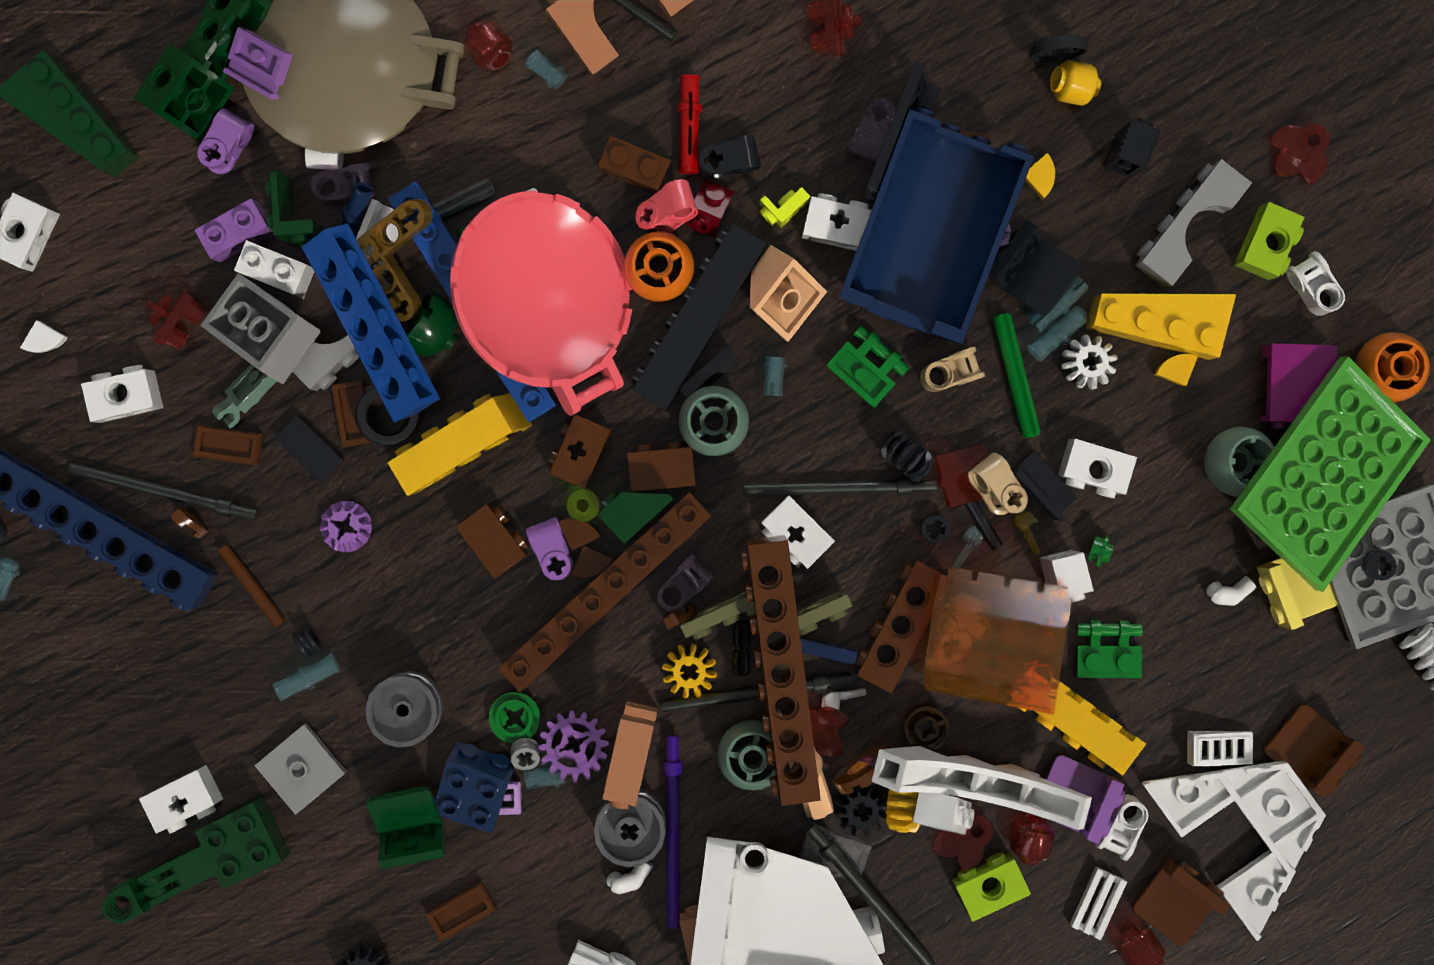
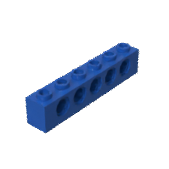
M345 224L324 229L302 246V249L393 422L416 415L440 398L349 225Z

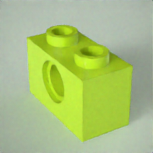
M1271 202L1259 206L1234 266L1267 280L1283 275L1291 262V257H1288L1293 245H1297L1303 235L1304 228L1301 225L1305 217ZM1268 235L1273 236L1277 240L1275 251L1267 246L1266 239Z
M1003 852L996 853L986 859V864L977 868L974 866L966 867L957 873L958 877L952 879L972 922L1031 895L1021 871L1010 853L1005 855ZM994 877L997 879V885L994 889L989 891L982 889V884L987 878Z

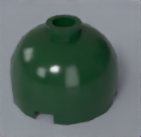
M432 291L431 295L427 294L421 301L422 309L420 314L416 318L409 320V330L406 331L404 329L417 356L428 357L436 355L442 349L448 351L458 338V335L454 333L457 327V317L453 306L441 295Z

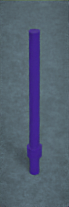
M666 735V760L663 761V775H666L667 928L675 929L680 927L679 775H682V761L679 760V735Z

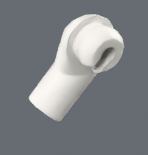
M1245 576L1233 587H1223L1220 582H1213L1207 588V595L1212 597L1211 601L1215 604L1234 606L1257 587L1250 578Z
M648 861L643 865L634 866L631 873L624 875L614 871L609 874L606 883L611 888V891L616 894L637 890L652 870L653 864Z

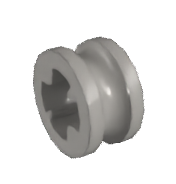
M520 738L513 742L511 746V763L514 767L520 770H530L538 765L540 761L539 745L535 740Z

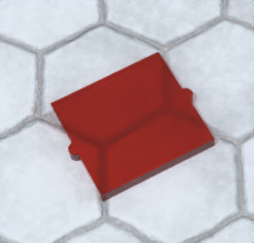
M985 444L934 457L940 479L938 480V485L942 486L947 508L983 499L970 483L968 472L988 457Z

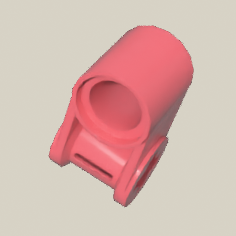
M683 179L670 181L656 194L642 202L636 211L635 217L638 227L644 230L656 229V231L673 233L682 224L693 219L697 215L698 210L689 182Z

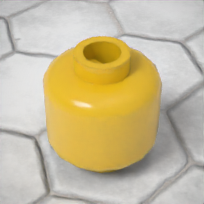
M1066 60L1060 66H1057L1053 70L1050 79V89L1054 92V96L1058 101L1079 106L1089 103L1093 97L1098 95L1101 88V80L1098 78L1096 68L1092 64L1074 60Z

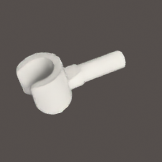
M864 687L841 692L828 690V692L822 694L821 706L826 710H839L840 700L866 695V689Z

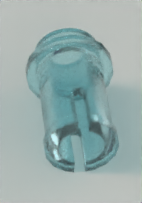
M538 50L532 52L525 63L526 68L547 82L546 86L548 88H560L568 75L562 65H555Z
M766 356V362H762V366H765L762 395L783 396L784 368H787L788 364H785V358Z
M0 558V601L6 600L14 577L20 574L18 569L20 564L8 558Z
M550 767L524 771L527 790L552 785L560 788L561 784H566V778L564 781H561V772L558 770L550 775Z

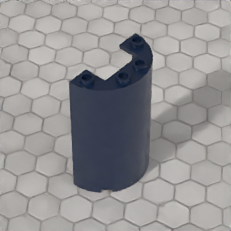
M916 107L915 111L909 110L839 299L851 305H859V308L911 329L929 335H938L944 340L963 344L1034 156L1027 154V148L1016 143L1009 142L1008 146L1002 145L999 148L990 146L991 141L979 135H973L972 138L960 134V128L947 123H943L942 127H940L941 121L934 118L935 113L921 107Z

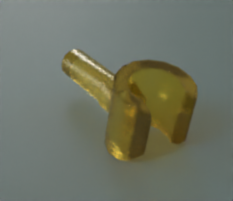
M1024 509L1015 516L1014 524L1027 538L1034 555H1038L1041 553V550L1034 537V533L1030 530L1037 523V520L1029 511Z

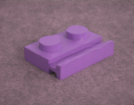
M238 27L228 55L230 63L228 68L224 67L223 72L267 98L278 100L280 95L277 94L279 85L283 86L293 54L248 29Z

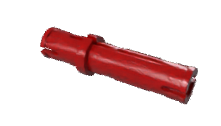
M695 74L680 75V104H677V112L680 113L678 173L686 175L699 173V113H702V105L699 104L700 76ZM689 95H690V120H689ZM689 130H690L689 154H688V137H689Z

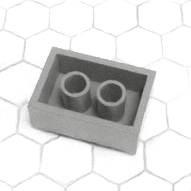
M240 273L236 275L200 325L258 370L281 384H284L321 332L288 306Z

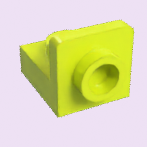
M802 187L796 193L790 190L779 200L778 204L781 206L779 209L766 196H763L760 199L762 209L759 212L769 224L777 223L782 228L809 203L811 196Z

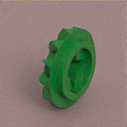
M508 692L500 696L491 706L489 724L493 733L504 742L513 743L520 738H531L540 725V709L533 698L522 692ZM505 707L513 712L523 707L525 710L520 718L526 727L517 722L506 727L505 725L508 723L507 720L510 718V715Z

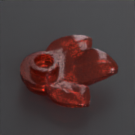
M1308 124L1302 128L1285 126L1277 130L1269 139L1275 147L1281 149L1274 164V174L1276 176H1291L1301 172L1304 181L1308 185H1312L1321 178L1327 167V158L1324 151L1330 143V135L1325 127L1319 124ZM1316 134L1319 137V142L1316 146L1311 147L1307 142L1308 137Z
M826 706L818 710L809 707L816 752L828 757L842 755L844 751L843 743L837 731L845 727L850 722V718L833 707Z
M974 815L972 826H981L983 829L982 836L974 837L971 834V828H967L966 835L943 830L934 842L933 852L944 857L958 856L962 870L971 869L981 862L984 846L992 839L993 826L986 817Z

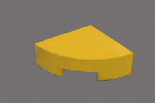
M1048 153L1029 169L1025 179L1042 200L1049 194L1055 181V167Z
M1193 354L1173 356L1160 364L1154 375L1178 385L1187 386L1198 356Z

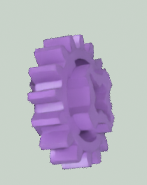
M570 711L568 719H564L561 714H558V723L556 725L550 721L546 723V727L550 732H541L540 739L546 742V744L538 746V752L546 753L541 759L542 765L551 764L549 769L550 775L554 774L557 770L561 772V781H564L567 775H571L573 783H577L579 774H583L586 779H590L589 770L591 768L597 772L601 769L597 760L606 761L607 755L601 749L607 748L609 742L600 739L605 735L606 731L605 729H595L598 723L596 718L590 723L587 722V713L585 712L582 713L580 719L575 718L574 711ZM572 726L581 727L587 730V732L581 733L573 730ZM559 732L562 738L561 743L552 749L553 738ZM569 740H572L574 744L580 742L581 745L579 746L578 753H574L572 749L565 750L568 747ZM595 744L594 755L588 762L585 755L586 749ZM566 760L574 763L575 767L564 766L560 763V761Z

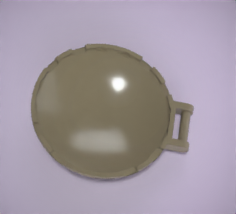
M273 0L261 26L257 31L252 29L253 33L293 54V58L283 86L279 85L277 94L280 96L278 100L269 99L243 84L244 91L252 107L264 123L268 124L284 139L297 146L332 154L360 152L366 147L382 141L385 143L405 129V125L416 113L422 110L423 106L448 110L455 107L456 97L453 96L459 58L463 57L465 46L460 42L433 38L423 13L413 0ZM438 55L446 56L441 91H432Z

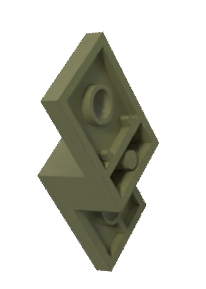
M841 590L797 610L800 635L817 629V622L828 618L832 622L848 614L846 609L852 607L848 595ZM743 592L697 613L692 618L682 622L680 627L685 638L693 635L694 640H697L712 633L711 626L723 622L724 626H728L741 620L742 612L746 611L748 617L754 615L753 602L747 603L746 594ZM777 599L767 600L763 605V611L766 613L776 612L780 606ZM781 632L771 633L767 638V643L772 646L779 645L784 639V634Z

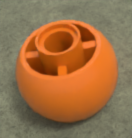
M654 231L644 234L631 244L624 260V272L628 284L636 294L650 301L664 302L676 298L687 289L694 274V259L688 245L681 238L668 232ZM664 246L672 249L675 253L670 255L665 249L654 247ZM648 250L644 258V268L637 271L640 257ZM655 257H663L667 260L668 266L661 273L653 272L650 269L651 260ZM682 262L679 276L673 283H670L669 276L674 269L673 263ZM648 275L653 280L663 281L665 287H653L647 285L642 280Z
M1383 333L1370 339L1363 345L1355 361L1357 366L1378 386L1379 390L1394 403L1404 401L1416 395L1426 384L1430 370L1429 357L1425 348L1412 336L1403 333ZM1391 347L1394 348L1395 351L1393 353H1388L1385 350V348ZM1396 359H1399L1403 364V370L1400 375L1394 369ZM1398 381V387L1392 388L1389 386L1391 382Z

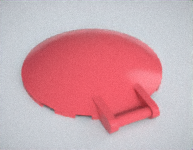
M538 191L510 194L496 200L481 210L467 225L457 243L450 274V288L454 311L468 342L487 364L504 376L519 383L536 387H552L564 411L572 416L579 412L581 406L609 390L616 391L624 385L612 357L617 352L616 348L622 336L627 333L632 309H629V291L632 288L628 284L624 272L625 256L608 227L597 216L593 217L579 207L580 203L559 194L551 195L538 193ZM600 372L603 380L575 395L572 386Z

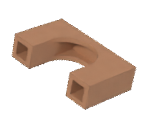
M547 0L550 7L545 10V13L590 76L619 56L595 20L594 0ZM693 0L655 1L667 19H669Z
M629 701L625 705L624 714L620 718L602 798L608 800L609 805L619 809H629V805L636 807L658 708Z

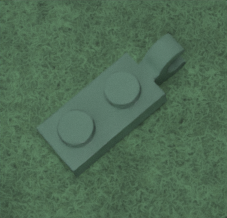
M251 364L225 390L228 397L213 408L212 413L218 420L223 418L225 414H228L223 420L229 428H232L240 420V410L246 413L278 381Z

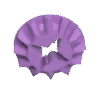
M340 501L332 504L321 516L319 530L323 536V541L332 547L333 550L341 552L355 551L361 548L371 535L372 523L370 516L361 505L355 502ZM350 516L349 525L358 532H345L339 538L341 528L334 521H345Z

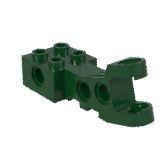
M207 0L200 21L183 48L180 50L169 43L133 98L200 142L211 126L216 114L223 108L235 90V87L225 81L229 75L225 74L223 70L224 67L228 68L230 59H228V55L237 28H245L250 31L254 29L257 31L265 20L273 0Z
M261 796L228 812L194 831L200 845L118 884L103 901L102 910L104 916L113 923H124L215 875L224 890L283 861L291 852L264 797ZM115 897H126L130 901V908H119L115 903Z

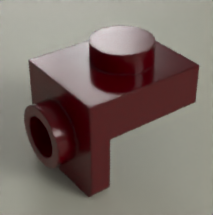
M704 179L694 199L698 213L693 219L687 221L686 225L697 232L714 237L734 191Z

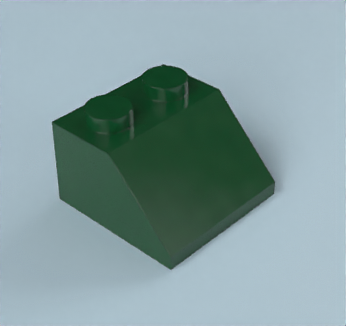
M612 492L599 504L603 510L597 515L623 543H626L667 506L674 497L667 493L621 492L618 495L616 492Z

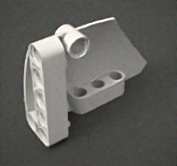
M707 837L690 965H883L828 867L766 848L758 842ZM751 850H759L763 853L764 860L761 865L752 867L745 861L746 854Z

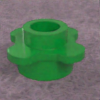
M1096 536L1088 560L1097 563V567H1101L1103 562L1109 563L1114 545L1109 544L1110 537L1108 536L1105 539Z

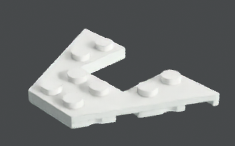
M1286 761L1143 781L1142 785L1181 837L1234 801L1269 850L1217 885L1225 893L1223 896L1256 941H1259L1262 937L1260 935L1272 911L1275 912L1279 905L1278 899L1287 890L1296 873L1294 869L1303 852H1307L1313 841L1312 836L1321 826L1326 816Z

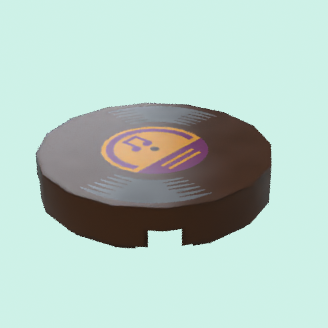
M885 746L869 749L841 767L832 781L841 794H852L854 792L852 787L859 785L862 789L873 784L874 782L871 780L879 749H887Z

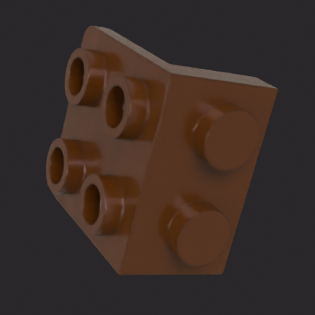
M1301 704L1265 745L1264 752L1274 762L1286 761L1309 791L1324 798L1326 795L1332 794L1339 787V779L1344 773L1359 763L1361 759L1360 754L1364 751L1365 747L1355 739L1343 735L1310 706Z
M1168 858L1133 903L1132 909L1175 944L1184 946L1212 909L1223 916L1230 905L1222 899L1225 893L1210 881L1204 885L1197 880L1196 877L1199 873L1184 861L1178 865Z

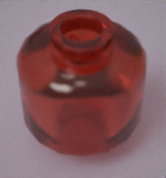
M494 21L474 23L468 29L464 42L465 50L482 69H501L511 59L512 41Z
M1027 814L1014 824L1010 849L1024 864L1036 865L1038 862L1046 861L1052 853L1055 830L1049 824L1048 819L1034 814Z
M1134 926L1120 935L1123 941L1118 945L1117 953L1125 965L1165 964L1162 959L1166 955V950L1152 929L1144 928L1139 931L1137 926Z

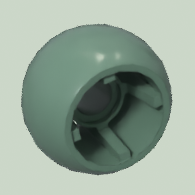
M722 386L702 387L694 391L682 404L679 413V429L684 441L696 452L706 456H721L734 451L743 442L749 429V414L744 401L732 390ZM708 399H720L727 402L723 409L719 407L705 408L701 402ZM695 408L702 413L700 416L701 430L694 434L691 427V416ZM732 408L737 417V427L733 435L726 430L728 426L727 413ZM712 412L720 414L723 418L722 427L716 431L709 430L704 423L706 416ZM705 434L710 436L722 434L727 441L719 444H709L700 440V438Z
M1241 426L1226 429L1213 438L1206 449L1204 467L1207 477L1214 487L1222 493L1239 497L1271 453L1274 445L1268 437L1256 429Z
M746 720L733 725L723 735L718 746L717 758L722 774L733 785L744 790L755 791L769 787L770 776H775L774 764H769L770 766L764 770L768 761L766 749L763 744L759 743L761 736L771 743L770 732L764 733L762 721ZM753 735L752 741L745 742L740 749L734 746L741 738ZM757 750L762 755L761 761L756 765L747 764L744 761L746 752ZM730 757L738 758L739 766L745 773L733 765Z

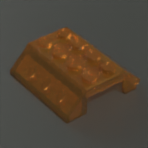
M949 567L948 575L940 576L933 606L925 661V690L1054 715L1067 629L1073 598L1067 597L1068 587L1045 583L1043 593L1037 592L1038 582L1011 578L1010 587L1004 586L1005 576L979 572L977 581H972L971 570Z

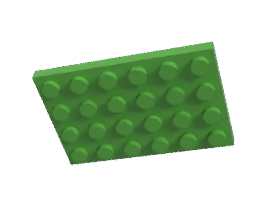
M1349 356L1339 357L1231 506L1230 510L1315 591L1324 592L1431 439L1388 396L1379 390L1378 386Z

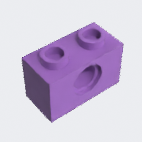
M252 198L195 229L210 259L220 263L241 253L246 240L257 244L273 235V232L269 230L266 211L262 204Z

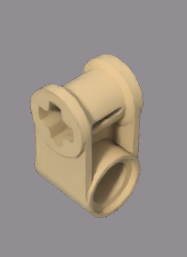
M975 346L948 355L947 358L925 366L920 373V383L927 391L937 392L986 377L985 373L979 369L974 354L977 351ZM932 368L942 371L944 379L941 385H935L931 382L929 374Z
M991 453L968 472L970 483L978 491L993 514L1020 513L1025 509L1028 502L1027 493L1014 476L1008 462L1001 455Z

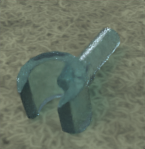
M971 525L961 535L967 544L963 547L952 565L958 570L969 553L978 547L983 540L982 533L974 525Z

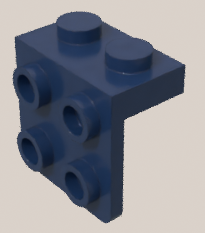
M456 742L447 759L435 800L440 817L485 832H492L496 826L507 787L516 768L511 763V759L502 754H493L478 749L472 744Z

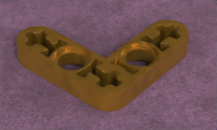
M422 199L403 202L357 239L398 320L403 322L416 318L421 312L422 303L392 254L431 223L433 218L431 206ZM413 209H418L420 212L417 215L418 220L406 223L404 219H408L414 214ZM390 223L398 229V239L395 242L391 241L386 234L387 226ZM368 245L373 247V250L370 252L371 256L366 254V251L369 249ZM378 261H383V264L374 267V265L379 264ZM384 269L390 271L393 276L391 287L385 286L381 280V274ZM399 289L401 290V292L395 293L396 296H392V292L398 291ZM406 300L409 305L406 307V311L403 312L401 306L404 304L403 301Z

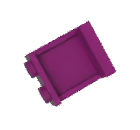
M1272 343L1262 346V359H1268L1266 415L1261 416V422L1271 423V429L1289 428L1336 363L1337 345Z

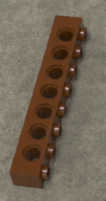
M689 492L502 664L498 670L521 692L712 515Z
M785 535L745 540L746 550H740L742 568L743 570H749L750 582L744 583L747 603L753 602L754 615L749 616L751 635H757L759 647L753 648L755 667L762 669L763 680H758L757 686L759 699L766 700L767 712L761 713L764 733L770 732L771 744H767L765 747L768 765L774 764L775 776H770L772 796H778L781 806L821 801L788 539ZM765 566H772L776 569L775 576L769 581H763L758 578L759 571ZM769 599L780 601V606L774 613L763 611V605ZM771 633H783V641L776 646L769 645L767 638ZM783 664L788 666V671L783 677L776 678L771 675V671L776 665ZM789 697L792 699V703L787 709L780 710L775 707L778 699ZM792 729L796 731L795 737L790 741L779 739L784 730ZM791 761L800 763V767L796 772L787 773L784 771L787 763Z

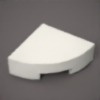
M36 320L20 348L35 353L48 352L60 347L68 337L45 323Z

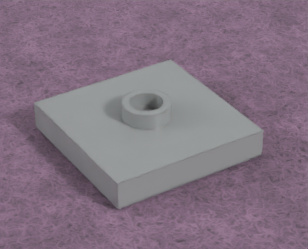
M307 723L255 765L295 815L347 773Z

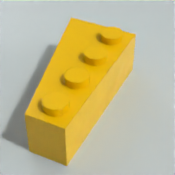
M1100 294L1093 298L1086 329L1183 354L1197 355L1199 358L1207 360L1216 359L1221 356L1236 294Z
M508 393L496 397H491L490 394H487L472 403L475 407L473 410L466 414L464 410H461L447 418L448 425L439 430L436 426L421 435L423 441L413 446L411 442L396 450L397 457L389 461L388 464L406 495L409 496L422 491L454 472L456 466L461 467L481 456L482 450L487 451L509 440L508 434L521 430L524 431L531 427L532 423L527 421L511 394Z
M1027 659L1005 689L1013 695L1009 700L1024 712L1030 707L1039 714L1035 719L1050 731L1056 726L1065 733L1061 738L1076 750L1082 745L1090 751L1087 758L1102 769L1107 764L1123 776L1146 745L1145 742L1127 732L1116 721L1097 710L1095 706L1071 691L1069 687L1029 659Z

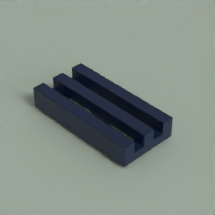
M800 636L803 653L852 665L856 662L858 652L855 649Z

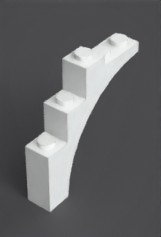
M921 746L879 749L871 780L898 793H937L1002 805L1034 814L1077 830L1084 829L1092 800L1090 796L1040 778V774L1014 764L994 766L968 755L947 757Z

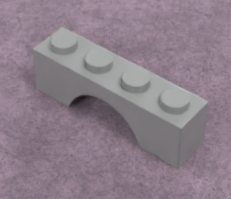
M1222 159L1213 165L1207 163L1196 176L1199 183L1192 191L1188 188L1176 202L1179 208L1173 216L1168 214L1156 228L1160 232L1153 242L1147 240L1136 254L1140 259L1134 266L1164 289L1173 286L1192 261L1185 242L1186 229L1191 219L1201 211L1225 213L1231 210L1252 184L1251 181Z
M381 274L383 284L391 287L392 284ZM399 291L392 292V296H396L395 293ZM406 300L403 301L404 304L403 306H401L403 312L406 311V309L404 308V306L408 303ZM348 335L340 341L331 344L313 342L292 372L310 390L318 391L320 388L325 390L337 379L335 374L343 366L345 368L351 366L359 358V355Z

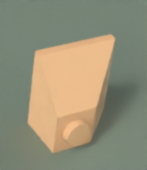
M770 245L751 270L750 308L784 340L789 342L827 291L794 258Z

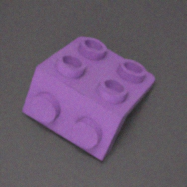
M1061 754L1057 755L1045 780L1092 797L1084 829L1068 828L1081 833L1087 840L1099 844L1101 838H1105L1111 829L1112 820H1110L1114 808H1118L1124 799L1125 791L1123 787L1125 784L1113 776Z

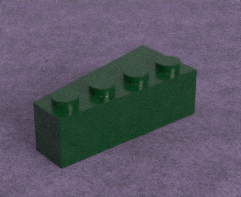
M42 50L0 85V97L101 171L116 178L140 158L61 62L46 51Z

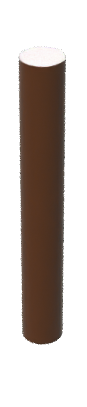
M227 544L217 551L274 628L283 624L286 620L230 546Z

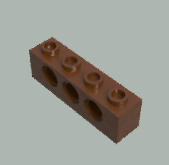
M913 559L911 565L905 563L898 576V580L901 581L896 593L893 591L889 593L883 605V609L887 610L881 622L879 620L874 622L868 634V637L872 640L866 650L860 649L855 664L853 663L857 667L855 670L857 676L892 694L952 578ZM913 587H919L923 593L922 600L917 604H909L906 598L907 592ZM897 616H905L908 620L906 630L901 633L894 632L891 626L893 619ZM885 644L891 645L893 648L892 657L887 661L878 660V648Z

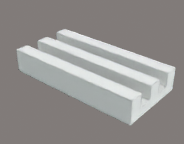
M1095 866L1070 922V926L1101 940L1127 881ZM1101 877H1104L1106 879L1084 924L1081 921ZM1115 882V885H1114V887H1113V890H1112V892H1111V894H1110V896H1109V898H1108V901H1107V903H1106V905H1105V907H1104V910H1103V912H1102V914H1101V916H1100V918H1099V921H1098L1096 927L1093 928L1094 923H1095V921H1096V919H1097V917H1098V915H1099V912H1100V910H1101V908H1102V906H1103V903H1104V901H1105V899H1106V897H1107V895H1108V892H1109V890H1110V888H1111V886H1112V883Z

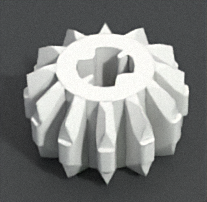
M1089 335L1081 336V344L1077 340H1072L1069 343L1073 351L1065 350L1062 353V356L1070 359V362L1061 364V369L1071 368L1072 372L1066 376V379L1071 381L1078 377L1076 382L1077 388H1083L1087 382L1090 390L1096 389L1097 381L1103 385L1109 382L1105 373L1114 374L1116 372V369L1108 364L1109 362L1116 361L1117 356L1107 355L1106 352L1112 348L1110 343L1100 347L1102 343L1101 336H1096L1091 343ZM1089 354V359L1094 358L1095 365L1084 367L1083 360L1088 358Z

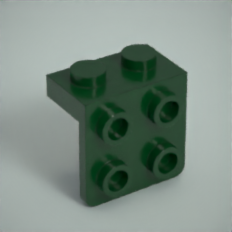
M271 170L270 179L266 180L267 197L272 201V212H268L269 230L273 232L274 236L287 244H298L299 248L302 249V246L325 228L313 219L294 220L292 181L279 170Z
M423 786L372 796L367 799L366 807L379 834L378 862L381 869L445 857L446 827L442 817H440L430 788Z

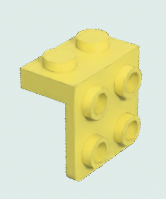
M1282 558L1257 567L1260 575V586L1269 598L1272 606L1270 607L1272 617L1279 627L1290 630L1304 626L1302 619L1338 605L1331 583H1329L1324 592L1315 591Z

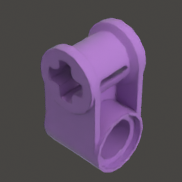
M226 108L221 109L214 117L209 131L199 145L197 154L200 162L216 174L220 175L230 172L244 147L251 140L254 133V124ZM214 154H221V157L218 160L215 158L212 159Z
M557 517L526 528L529 542L534 553L537 555L545 576L551 580H564L572 574L574 564ZM554 558H557L558 561H565L566 566L561 568L562 574H559L558 571H551L550 566L554 565Z

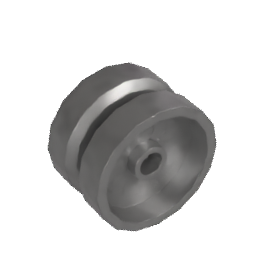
M415 671L398 672L379 683L370 693L365 708L367 724L373 735L384 744L398 748L413 746L430 735L440 723L444 711L443 695L437 684L427 675ZM401 704H404L408 707V714H405L403 712L404 706Z
M642 789L639 791L636 807L629 805V809H619L610 806L609 801L605 800L599 809L594 826L595 842L602 855L612 863L625 867L640 866L653 859L662 848L666 834L665 810L655 796ZM625 823L628 826L635 824L637 827L634 830H629L626 828Z

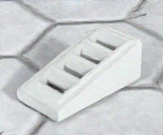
M1187 731V763L1192 766L1253 764V732ZM1238 739H1244L1243 756H1237ZM1214 740H1219V756H1214ZM1226 740H1231V756H1226ZM1202 741H1207V756H1202Z

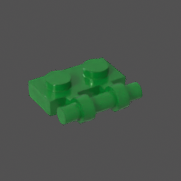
M861 325L853 334L862 342L861 346L856 349L847 341L828 362L826 367L872 408H875L896 384L886 376L889 371L893 369L902 377L910 367L901 360L902 356L897 351L892 352L879 341L880 336L874 331L870 333ZM869 350L884 361L880 368H877L865 357Z
M1089 620V623H1077L1076 635L1088 636V645H1075V677L1142 678V646L1129 645L1130 636H1142V624L1130 623L1129 620H1118L1117 623H1101L1100 620ZM1101 636H1117L1116 645H1100Z

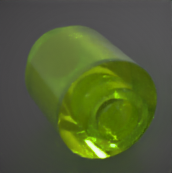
M577 490L568 498V513L573 519L580 522L592 520L601 510L599 505L601 500L592 490ZM581 499H585L589 503V508L585 512H581L577 508V503Z

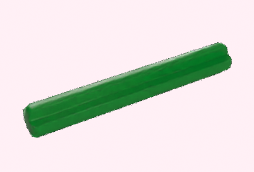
M1010 313L996 315L993 317V322L1021 433L1024 438L1035 437L1041 431Z

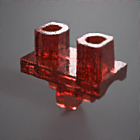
M814 0L808 2L810 20L812 22L825 21V30L811 32V49L815 52H830L835 57L845 55L844 38L850 39L854 37L853 27L862 24L861 16L852 15L851 4L842 5L841 10V0Z
M185 289L171 311L167 308L173 298L167 294L163 295L159 303L151 299L146 303V306L153 310L147 320L149 323L156 326L162 316L165 317L164 322L153 337V342L160 346L165 343L170 347L181 350L190 335L176 327V323L183 316L197 325L206 312L197 301L193 300V294Z

